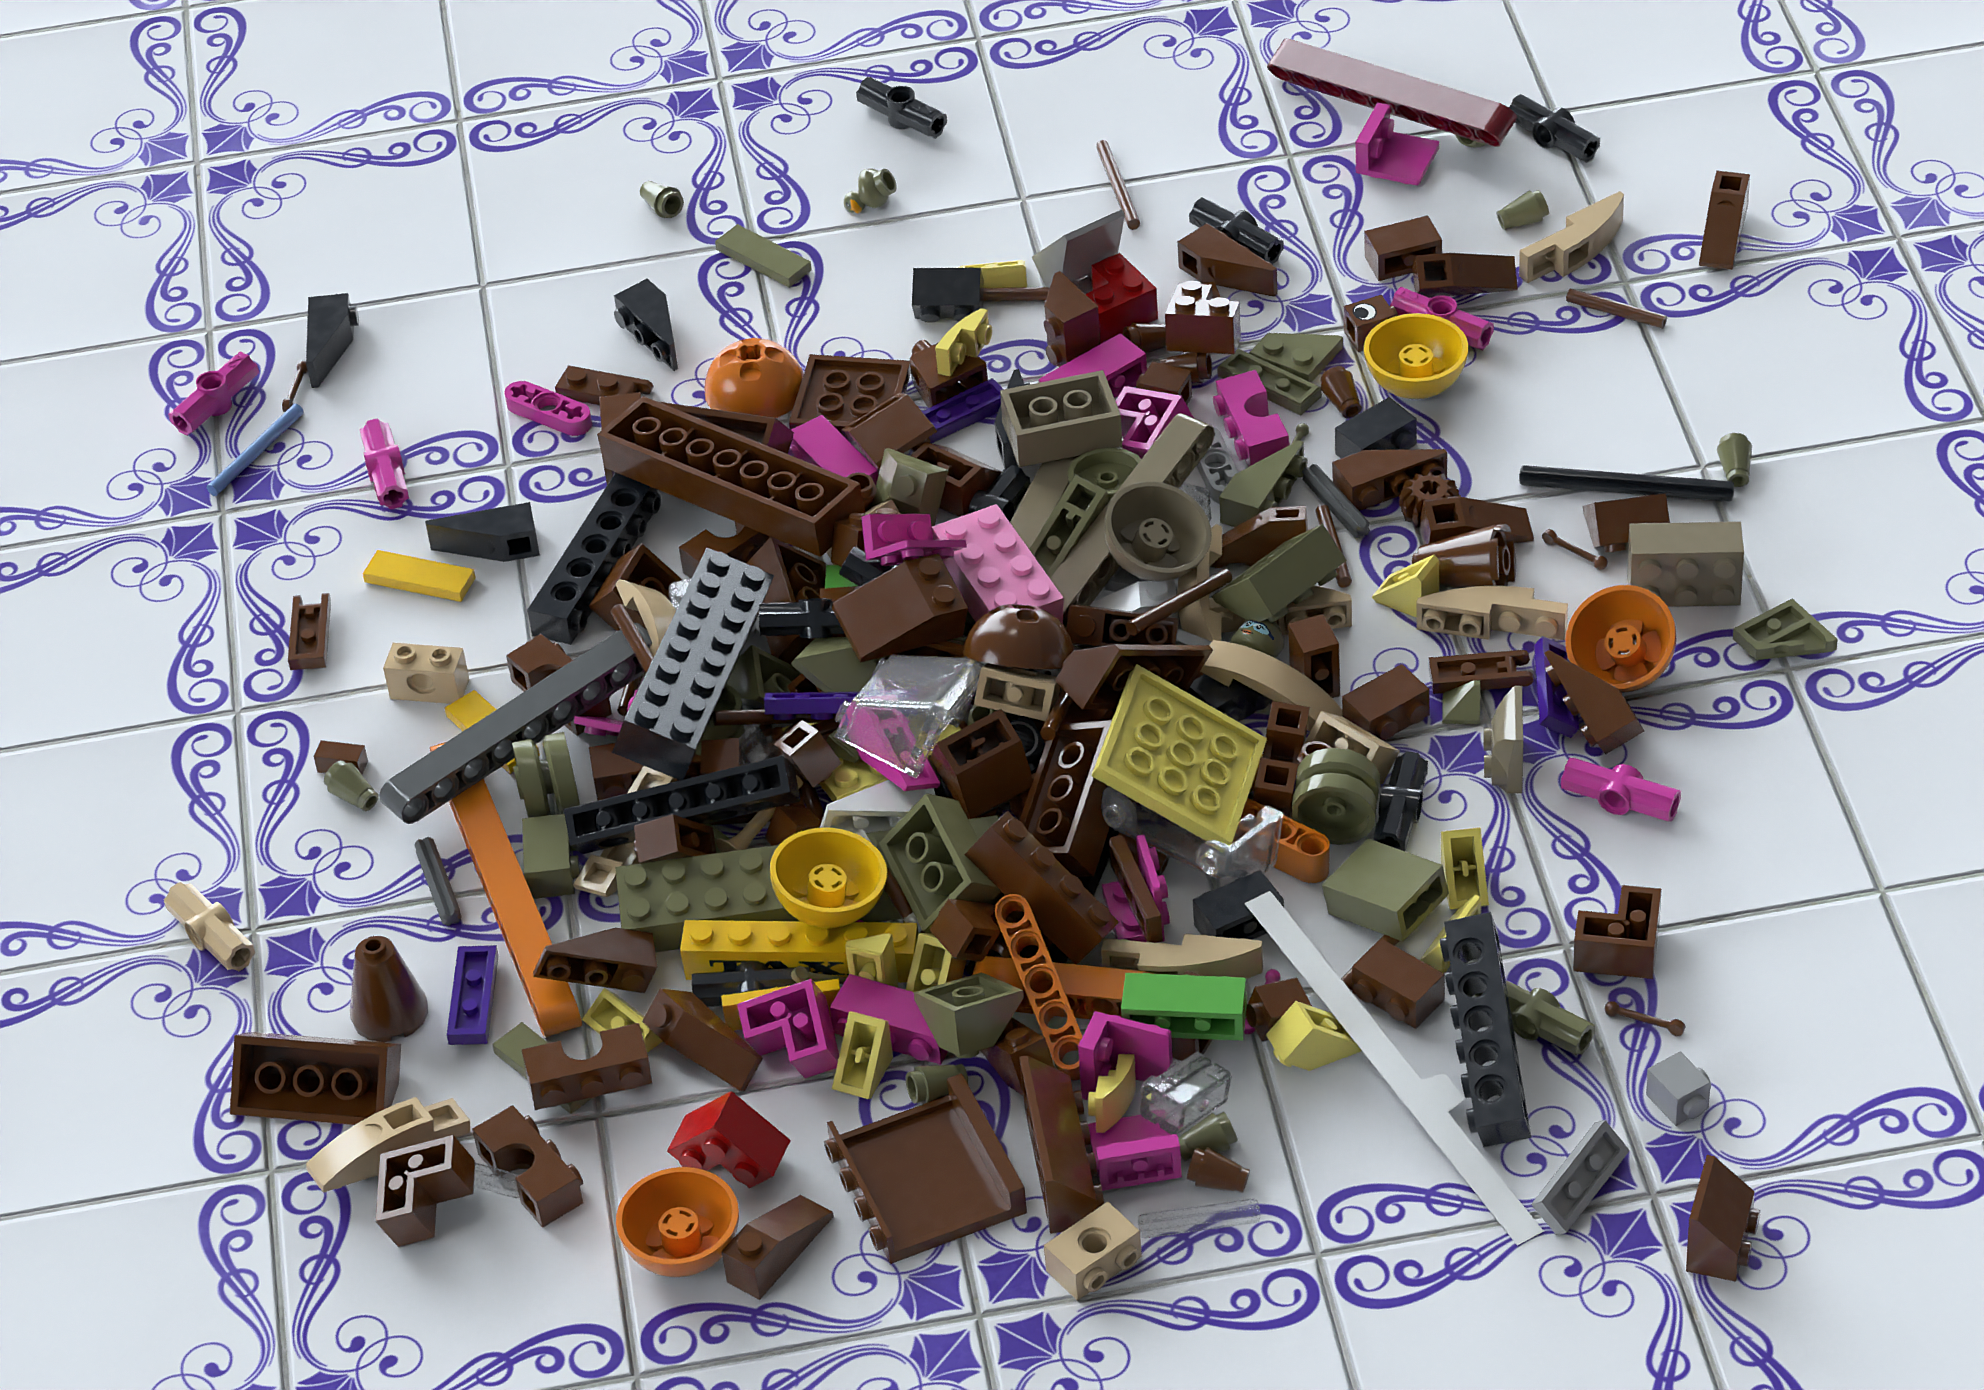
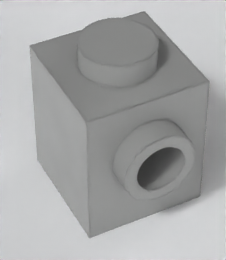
M1681 1051L1647 1069L1646 1095L1675 1126L1688 1119H1695L1702 1115L1705 1110L1709 1109L1710 1079L1703 1069L1696 1068Z

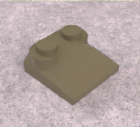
M1514 686L1505 695L1496 709L1493 720H1491V728H1484L1483 730L1484 751H1491V755H1484V778H1491L1492 786H1499L1506 793H1522V686Z

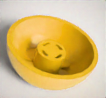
M1421 313L1404 314L1381 322L1369 332L1364 343V356L1371 375L1385 390L1406 399H1425L1442 393L1458 379L1466 364L1468 341L1458 326L1442 317Z
M813 828L793 834L776 848L770 862V878L776 897L793 917L811 926L837 928L856 922L875 906L885 887L887 866L880 851L862 836L837 828Z

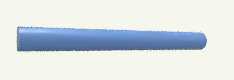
M293 404L207 485L208 492L213 496H217L303 415L302 407L298 404Z

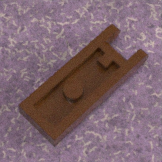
M568 365L557 382L555 391L579 402L600 405L599 397L637 392L648 395L653 390L654 385L645 379Z
M330 593L321 594V603L303 605L301 595L293 596L288 650L290 670L326 668L331 611Z
M1526 650L1429 657V673L1433 694L1445 693L1474 680H1480V690L1530 686L1534 682L1532 672L1517 671L1516 666H1523L1529 663V653Z

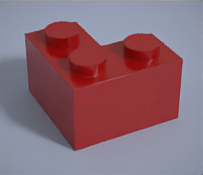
M1120 252L1091 265L1093 290L1085 295L1098 306L1101 344L1120 333L1123 334L1124 327L1130 326L1132 322L1151 323L1158 319L1157 288Z
M730 1091L686 1114L667 1152L677 1159L682 1167H692L707 1171L720 1164L738 1182L745 1184L750 1189L774 1176L791 1140L733 1091Z

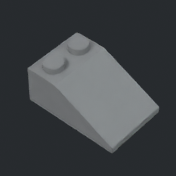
M1123 210L1116 211L1063 235L1032 256L1045 287L1050 288L1054 273L1061 271L1077 287L1080 286L1078 280L1089 276L1090 281H1092L1091 265L1113 256L1119 251L1125 218Z

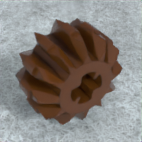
M1430 471L1427 476L1415 473L1413 480H1406L1403 490H1401V495L1399 496V506L1405 521L1413 522L1415 528H1419L1423 501L1456 496L1461 497V495H1459L1455 480H1447L1444 473L1438 476H1433Z

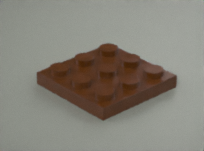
M810 354L789 420V428L794 429L823 415L844 436L841 431L843 428L898 393L905 394L911 375L910 361Z

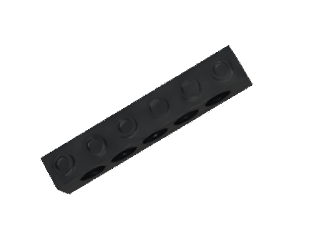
M615 472L527 609L532 636L536 637L542 634L548 640L571 645L578 633L585 629L587 619L593 611L589 608V605L619 558L632 550L637 539L644 535L647 523L652 515L659 511L661 495L657 489Z
M782 755L564 809L570 846L581 854H587L632 843L635 840V825L672 814L705 825L799 802L801 799L794 764Z
M1488 912L1445 921L1446 937L1440 938V946L1444 962L1450 961L1451 971L1445 972V979L1449 995H1455L1457 1005L1450 1006V1012L1455 1030L1461 1029L1462 1039L1455 1040L1459 1062L1460 1064L1466 1063L1467 1073L1461 1074V1083L1465 1098H1471L1473 1108L1466 1109L1471 1134L1478 1132L1483 1147L1532 1138L1499 935L1492 914ZM1473 959H1478L1477 961H1475V962H1473V963H1468L1469 961H1471V960H1473ZM1477 993H1483L1481 996L1472 997ZM1482 1027H1489L1484 1031L1477 1032ZM1495 1061L1489 1066H1482L1486 1062ZM1493 1096H1501L1497 1100L1488 1101Z

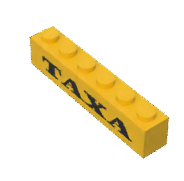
M685 920L680 953L686 980H692L693 973L735 971L739 964L750 960L762 962L769 969L802 966L810 967L812 973L848 977L849 970L845 949L847 941L881 934H892L898 983H907L919 932L917 923L854 922L837 928H819L801 921Z

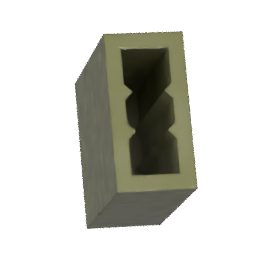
M1368 838L1322 884L1328 914L1400 941H1404L1449 894L1442 864Z

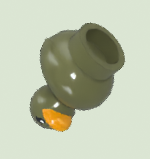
M873 168L863 169L858 177V191L848 192L843 199L845 209L851 213H860L865 205L872 208L883 206L887 202L889 195L896 192L897 185L894 176L887 169L879 171Z

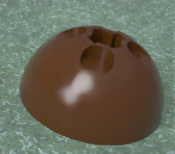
M1006 604L992 609L975 623L966 639L963 655L976 661L1008 667L1062 669L1064 660L1074 651L1066 628L1046 610L1032 605Z

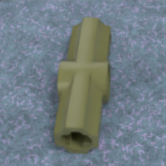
M1506 980L1513 1027L1517 1035L1529 1041H1534L1541 1037L1574 1055H1582L1589 1048L1592 1037L1595 1034V1024L1561 1008L1558 1000L1545 989L1534 988L1529 992ZM1477 993L1475 997L1481 996L1483 993Z

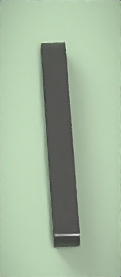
M634 623L648 648H650L652 641L647 629L639 623ZM619 630L390 778L383 785L379 794L382 804L404 823L413 824L513 760L515 758L512 747L513 742L531 739L535 744L539 743L544 739L545 735L554 733L574 720L575 716H580L646 673L622 631Z

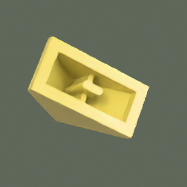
M1434 554L1390 574L1373 594L1372 598L1376 603L1417 618L1416 603L1418 598L1439 592V559Z
M1481 828L1442 831L1441 864L1443 865L1449 892L1447 896L1449 909H1459L1474 895L1480 896L1481 906L1489 905Z
M849 1011L832 1085L833 1090L866 1099L872 1098L893 1059L889 1021Z

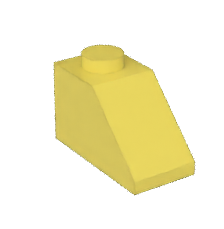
M921 933L918 935L905 990L917 992L961 979L967 960L954 959L932 933Z
M1298 1001L1292 1004L1266 1034L1274 1047L1273 1054L1279 1062L1287 1067H1292L1293 1065L1308 1071L1362 1051L1332 1013Z

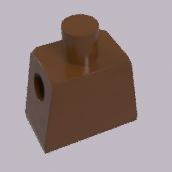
M927 340L918 341L913 346L912 355L909 358L912 382L928 408L987 381L986 362L978 356L976 358L966 355L963 363L957 365L951 376L938 374L935 351L938 343L931 345Z

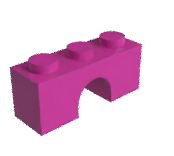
M1256 370L1216 381L1217 395L1213 396L1214 408L1218 417L1224 416L1223 422L1226 434L1229 439L1234 437L1235 450L1240 461L1245 460L1249 467L1290 445L1289 435L1278 413L1269 415L1267 391Z

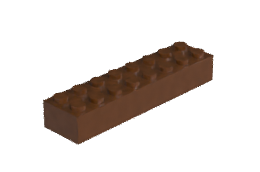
M644 396L597 434L604 468L819 557L832 547L834 521L849 518V515L852 513L865 514L860 483Z

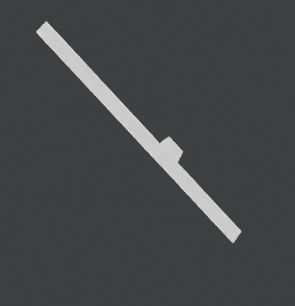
M1271 891L1244 903L1518 1246L1544 1232L1448 1113L1466 1098L1446 1073L1426 1079L1419 1077Z

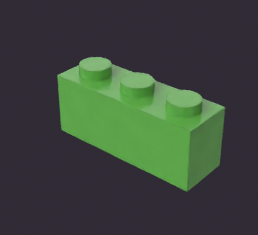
M1125 973L1121 1005L1122 1018L1168 1029L1171 1031L1172 1038L1243 1041L1247 1010L1246 978L1194 976L1187 974Z

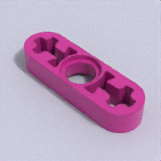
M516 381L505 388L504 394L507 408L514 414L571 436L583 435L592 427L590 409L584 403L527 381ZM545 406H556V408L553 410H540Z

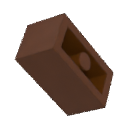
M321 740L313 756L317 773L326 774L334 763L344 761L346 763H353L359 772L363 774L368 763L365 745Z

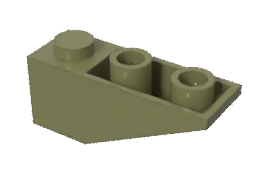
M1299 440L1236 473L1219 496L1220 523L1236 527L1269 508L1278 507L1282 500H1287L1293 484L1297 478L1303 477L1302 471L1308 464L1307 458L1304 457V442Z

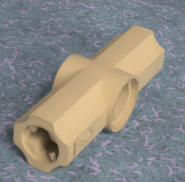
M179 882L169 889V893L164 899L165 907L184 926L189 939L200 951L207 949L227 970L234 969L239 972L249 965L252 956L255 954L254 946L234 926L229 913L219 902L211 904L191 883L183 884Z

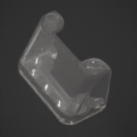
M891 655L888 660L882 658L876 666L872 678L855 696L850 703L845 700L841 705L835 721L840 723L835 737L917 778L923 771L924 762L929 751H933L941 733L948 724L957 728L963 721L977 690L981 668L985 664L970 658Z
M1110 786L1103 790L1102 815L1105 822L1111 828L1137 840V836L1145 835L1149 847H1155L1157 851L1211 877L1239 878L1258 870L1265 874L1275 866L1283 813L1268 805L1259 811L1256 818L1248 814L1240 820V826L1238 825L1233 842L1228 846L1217 840H1203Z

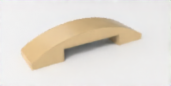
M1215 524L1211 528V544L1207 554L1196 568L1178 579L1177 595L1209 578V567L1222 556V526ZM1209 594L1178 611L1183 631L1209 641H1221V614L1209 610Z
M619 579L615 585L624 606L639 611L652 641L649 650L655 656L676 609L662 593Z
M1212 640L1209 645L1213 651L1200 672L1228 687L1232 680L1235 679L1273 701L1310 707L1308 731H1311L1321 711L1342 716V709L1321 687L1286 663L1258 650L1235 643Z
M643 766L628 793L676 782L677 779ZM634 842L604 849L600 856L591 854L573 884L575 889L604 897H609L618 890L615 867L641 864L638 863V857L634 851Z

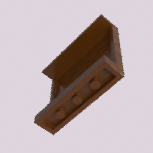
M962 1073L947 1078L949 1095L846 1133L839 1134L833 1121L827 1122L829 1139L824 1141L827 1156L832 1164L838 1162L841 1168L839 1169V1176L847 1193L853 1191L856 1197L853 1201L858 1217L862 1222L868 1220L871 1226L868 1230L876 1251L883 1249L890 1264L1027 1213L1025 1187Z

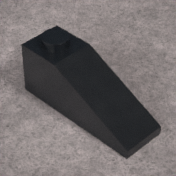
M348 293L308 297L306 365L312 388H318L352 343L354 326H359L357 306H351Z

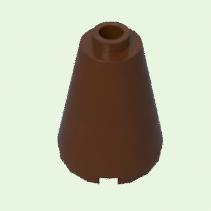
M1495 524L1421 545L1418 548V552L1412 556V564L1435 554L1439 559L1440 586L1456 589L1475 586H1507L1508 582H1515L1516 578L1514 540L1507 541L1505 532H1511L1507 524Z
M371 936L362 940L357 945L354 956L350 1018L358 1034L366 1039L378 1042L392 1041V1036L404 1033V1037L413 1034L423 1025L428 1014L427 997L390 939L383 936Z

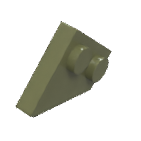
M1267 333L1250 351V354L1306 381L1312 382L1343 348V337L1339 335Z
M1793 598L1733 628V640L1755 660L1826 653L1837 650L1838 639Z

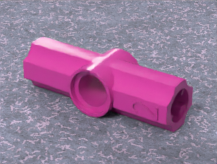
M1400 287L1394 293V298L1390 306L1395 307L1398 316L1413 313L1430 314L1454 323L1465 334L1468 345L1482 351L1489 344L1494 332V323L1457 309L1456 301L1449 296L1440 295L1428 298Z
M240 351L218 371H208L199 375L196 379L197 389L169 413L170 422L180 433L188 436L210 416H220L227 413L232 408L231 398L259 374L257 364L253 362L248 354Z
M378 418L368 420L366 425L360 429V434L365 449L363 453L370 482H374V488L380 505H385L389 509L402 507L405 500L409 499L403 476L405 472L399 447L394 445L393 435L388 423H384Z
M1569 758L1561 778L1562 789L1597 799L1603 809L1615 815H1623L1629 810H1633L1672 822L1677 814L1681 800L1680 790L1645 780L1636 768L1626 764H1619L1613 769H1609L1576 758Z

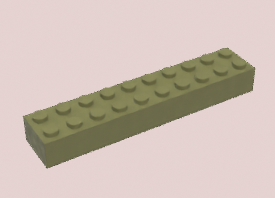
M996 815L968 820L979 839L999 818ZM891 830L865 833L871 843L880 851L887 867L896 879L879 845L880 841ZM779 845L615 867L621 928L653 933L655 952H662L681 948L685 920L799 921L781 905L772 887L770 862L774 851ZM883 890L875 906L860 920L864 922H883L902 919V917ZM1001 891L989 904H997L1005 894Z

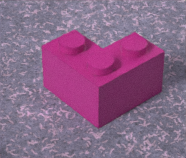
M1124 386L1116 399V404L1121 414L1122 449L1137 454L1141 459L1177 414L1182 413L1194 418L1180 395Z
M812 979L737 1004L744 1038L760 1056L787 1047L790 1063L805 1079L836 1069L839 1051L827 999Z

